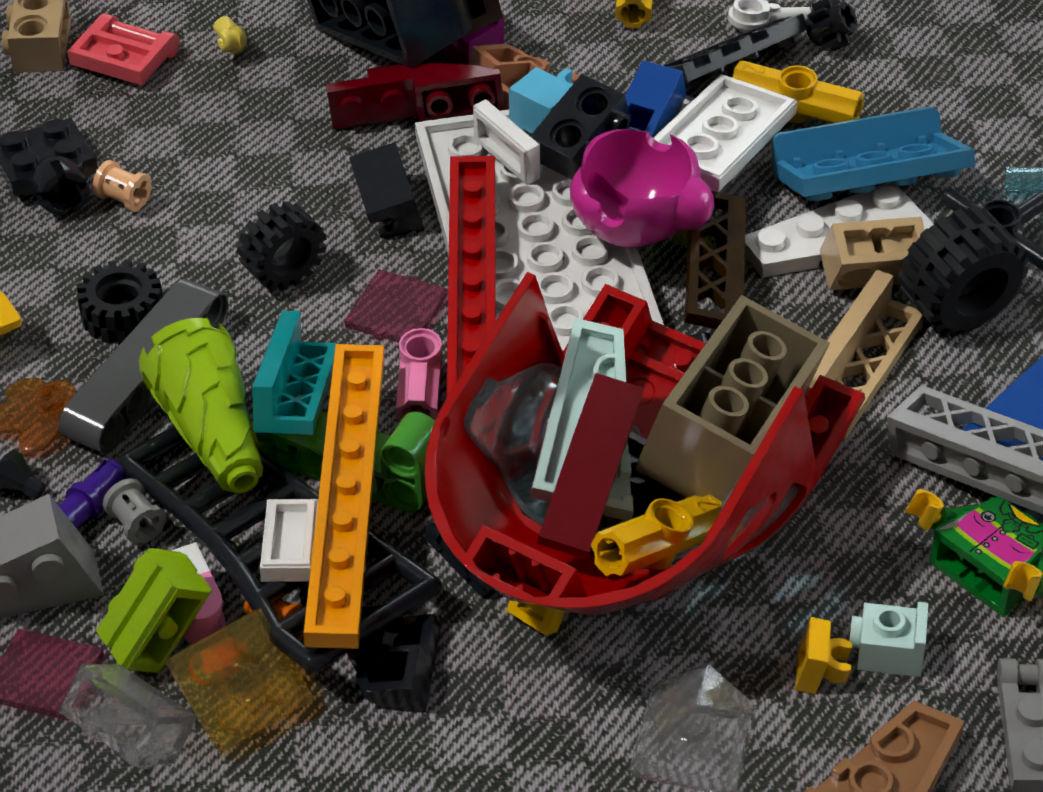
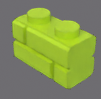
M148 548L134 563L133 572L120 593L109 603L108 612L96 632L104 644L112 648L110 653L121 668L129 671L159 673L211 594L212 589L202 575L196 573L197 568L187 555L177 551Z

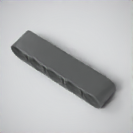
M185 278L178 280L66 404L59 420L60 435L104 454L112 451L156 401L150 390L147 389L139 371V357L143 346L148 355L154 347L150 337L165 326L184 319L208 318L211 326L219 329L218 322L220 324L223 323L228 310L227 295Z

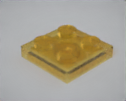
M261 608L252 611L173 655L165 662L219 755L314 700L313 695L292 660L277 649L271 641V625Z

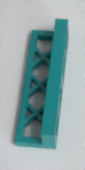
M282 310L252 386L254 432L314 434L332 379L335 344L339 343L301 342V311Z

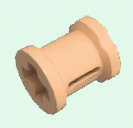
M106 160L100 165L92 183V191L96 197L100 199L112 198L122 202L125 208L132 212H138L147 203L152 190L151 177L142 172L133 174L120 168L117 162L112 160Z

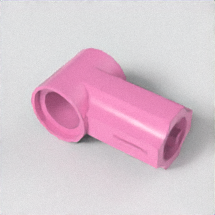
M412 329L406 332L399 341L400 366L396 419L402 420L409 412H420L435 421L439 409L440 383L443 378L442 342L438 334L430 329Z

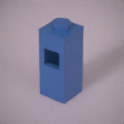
M642 60L625 95L632 119L628 129L647 131L654 138L678 115L687 97L683 71Z

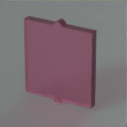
M378 269L344 320L345 327L373 335L378 341L387 339L399 343L400 338L406 332L417 328L427 329L448 296V289L419 281L416 276L405 277Z
M18 628L3 657H0V704L70 721L84 692L92 689L91 679L104 655L103 648Z

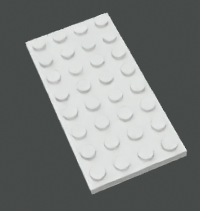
M509 109L500 111L509 118ZM473 114L415 122V136L448 255L450 156H493L474 138ZM523 130V131H524L526 134H528L529 136L532 135L531 133H529V132ZM495 158L496 320L525 274L529 272L536 275L562 351L569 342L574 318L583 319L605 284L647 301L652 320L664 325L637 247H621L610 244L592 234L582 224L570 200L569 189L571 179L540 164V179L528 185Z

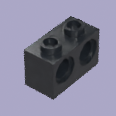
M582 73L530 136L540 145V164L572 180L577 170L582 167L583 154L587 145L594 137L611 130L629 128L632 119L625 94Z

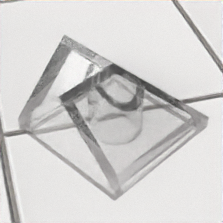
M708 663L653 685L629 767V776L703 792H737L757 714V706Z

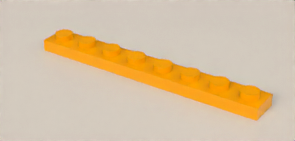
M335 344L304 624V647L359 649L384 369V345Z

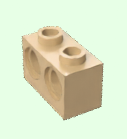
M14 0L13 4H8L6 18L9 30H3L2 49L4 55L11 56L13 72L64 71L71 25L68 0Z
M922 217L833 223L820 248L829 291L864 288L876 269L894 275L893 285H901L898 282V274L902 271L900 265L903 258L908 255L909 252L907 250L919 239L920 234L925 230Z

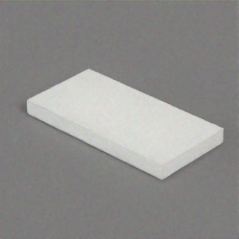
M720 74L669 122L654 139L659 143L671 145V134L686 142L696 153L701 170V179L707 183L711 190L719 192L771 140L772 136L778 133L796 114L798 101Z

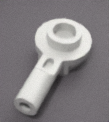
M735 0L734 5L728 11V21L738 31L745 33L780 18L803 13L806 21L807 15L811 13L810 7H780L779 4H769L766 0Z

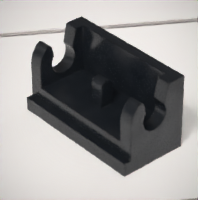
M396 142L349 157L369 222H382L387 218L396 219L393 224L382 226L378 229L381 238L396 237L414 230L416 233L425 230Z

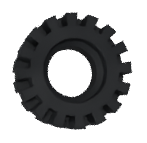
M283 201L281 207L277 203L269 205L270 212L268 214L263 209L256 213L259 220L256 223L249 220L245 225L249 233H241L238 239L243 244L237 246V253L241 256L238 259L241 264L261 285L273 291L277 287L281 291L287 290L289 282L294 286L302 283L300 276L305 274L309 277L314 273L310 267L312 264L320 265L322 258L318 253H325L327 247L323 243V241L327 240L326 234L322 231L323 228L300 205L296 203L292 205L289 201ZM287 241V243L279 251H277L279 247Z
M116 260L109 261V268L105 270L101 265L93 268L94 275L87 272L82 277L83 283H78L77 299L85 331L89 330L90 336L95 339L101 335L102 342L110 344L112 338L115 337L118 344H121L163 297L160 278H157L156 272L152 268L147 271L146 264L141 262L134 268L132 260H124L123 266H117ZM122 299L132 300L124 304H110Z

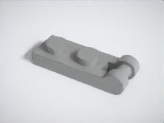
M999 658L997 664V684L1011 792H1043V659H1036L1035 664H1017L1016 659ZM1018 685H1035L1036 693L1019 692Z

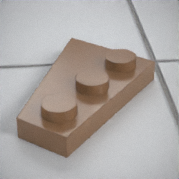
M913 701L870 737V742L850 760L845 757L832 768L830 777L818 787L813 788L810 786L804 792H932L962 735L964 720Z

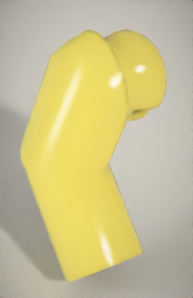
M228 16L217 19L213 28L220 37L217 39L219 48L224 52L231 51L233 55L242 53L247 45V35L244 29L236 25Z

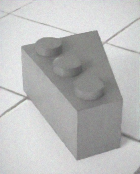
M50 494L0 516V619L104 596L94 550Z

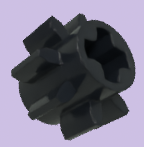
M820 0L811 4L814 12L808 14L806 19L808 27L806 33L811 42L816 46H822L824 50L831 47L833 51L851 44L849 36L855 33L858 25L853 8L847 2H840V0Z

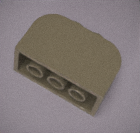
M741 295L662 404L635 470L685 499L694 495L704 497L710 494L725 504L793 387L796 386L803 389L805 396L830 342Z

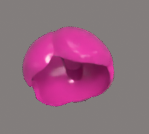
M615 129L594 137L585 149L582 167L577 170L570 184V200L577 217L592 234L610 244L621 247L651 245L670 238L679 230H694L702 227L712 216L714 197L707 183L701 179V170L694 150L682 139L671 134V145L659 143L649 132L640 130Z

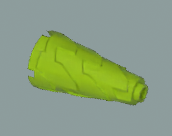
M189 318L165 326L150 337L154 347L148 355L143 346L139 357V371L147 389L150 390L154 399L169 416L186 443L211 471L223 490L234 493L250 491L256 486L258 479L262 477L263 465L257 449L259 442L245 402L246 389L236 359V347L229 332L219 322V329L212 327L208 318Z

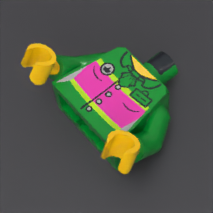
M924 489L916 491L905 512L919 517L918 524L922 529H934L929 562L931 565L1003 618L1011 612L1022 597L1027 601H1032L1033 598H1043L1042 514L1030 509H1025L1022 512L1002 497H993L980 505L974 504L948 508L932 492Z

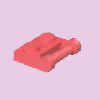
M103 13L68 50L69 63L94 72L143 85L167 57L173 58L177 54L180 38L178 34L163 31L160 34L119 22L116 16Z

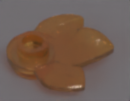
M25 378L13 383L5 389V394L9 401L0 404V434L18 433L19 449L24 457L39 452L59 436L60 416L66 404L77 393V390L72 383L66 380H54L47 383L39 378Z

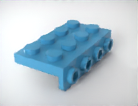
M923 107L774 134L771 138L774 177L793 191L806 197V200L809 201L827 200L833 197V192L847 189L851 193H866L875 190V184L891 182L892 185L897 186L910 185L918 182L919 176L933 174L936 178L954 177L960 174V169L975 167L974 149L941 132L940 113L933 107Z

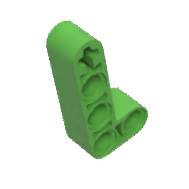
M321 411L313 435L256 432L259 442L258 449L284 468L320 481L328 413ZM409 412L403 417L391 436L378 431L372 500L406 512H417L421 509L427 500L425 488L426 450L431 430L435 423L431 417L420 412Z

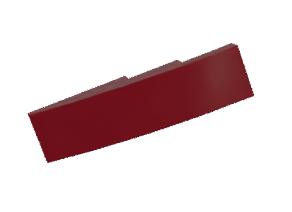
M595 373L545 515L537 544L588 560L592 549L591 543L602 519L644 392L643 387Z

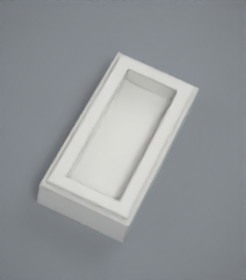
M486 99L473 105L475 140L524 183L529 185L540 179V145Z
M318 499L267 500L260 562L261 582H309Z

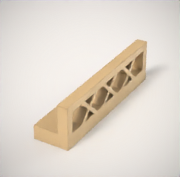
M877 269L827 341L830 344L809 386L810 388L813 387L819 375L844 384L842 381L844 377L863 374L867 382L866 385L853 387V389L865 393V400L844 435V440H846L924 322V316L918 309L891 300L894 275ZM887 315L907 324L904 327L885 330L881 321ZM883 346L886 352L884 356L866 359L862 352L863 348Z

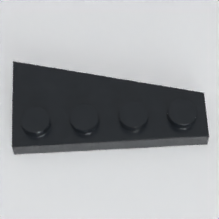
M803 13L783 17L663 66L683 71L686 87L691 85V80L700 76L707 78L725 71V65L734 61L738 64L739 60L748 62L761 56L760 50L770 46L771 50H776L795 43L794 35L807 30L808 27Z

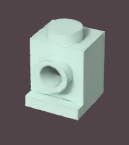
M864 602L862 617L852 616L849 637L852 648H859L857 670L921 677L926 645L928 603L918 602L917 608Z

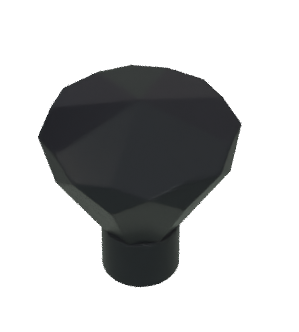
M19 448L12 449L0 459V491L21 492L33 500L38 499L43 494L46 484L33 476Z

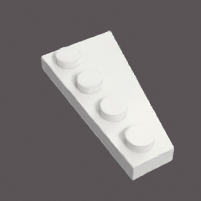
M891 182L875 187L876 189L873 191L855 194L745 235V258L762 278L819 268L820 261H822L820 248L833 223L922 217L924 229H929L934 224L897 185H892Z

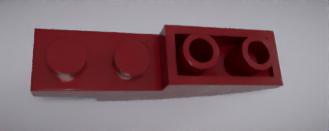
M443 63L418 64L413 68L405 65L385 66L367 69L368 77L326 84L333 130L418 116L419 122L472 115L473 105L485 99L499 111L505 110L500 70L483 66Z

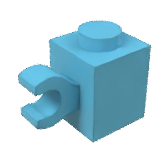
M538 67L531 70L509 88V119L519 128L532 134L574 84L572 83V70H562L557 77Z

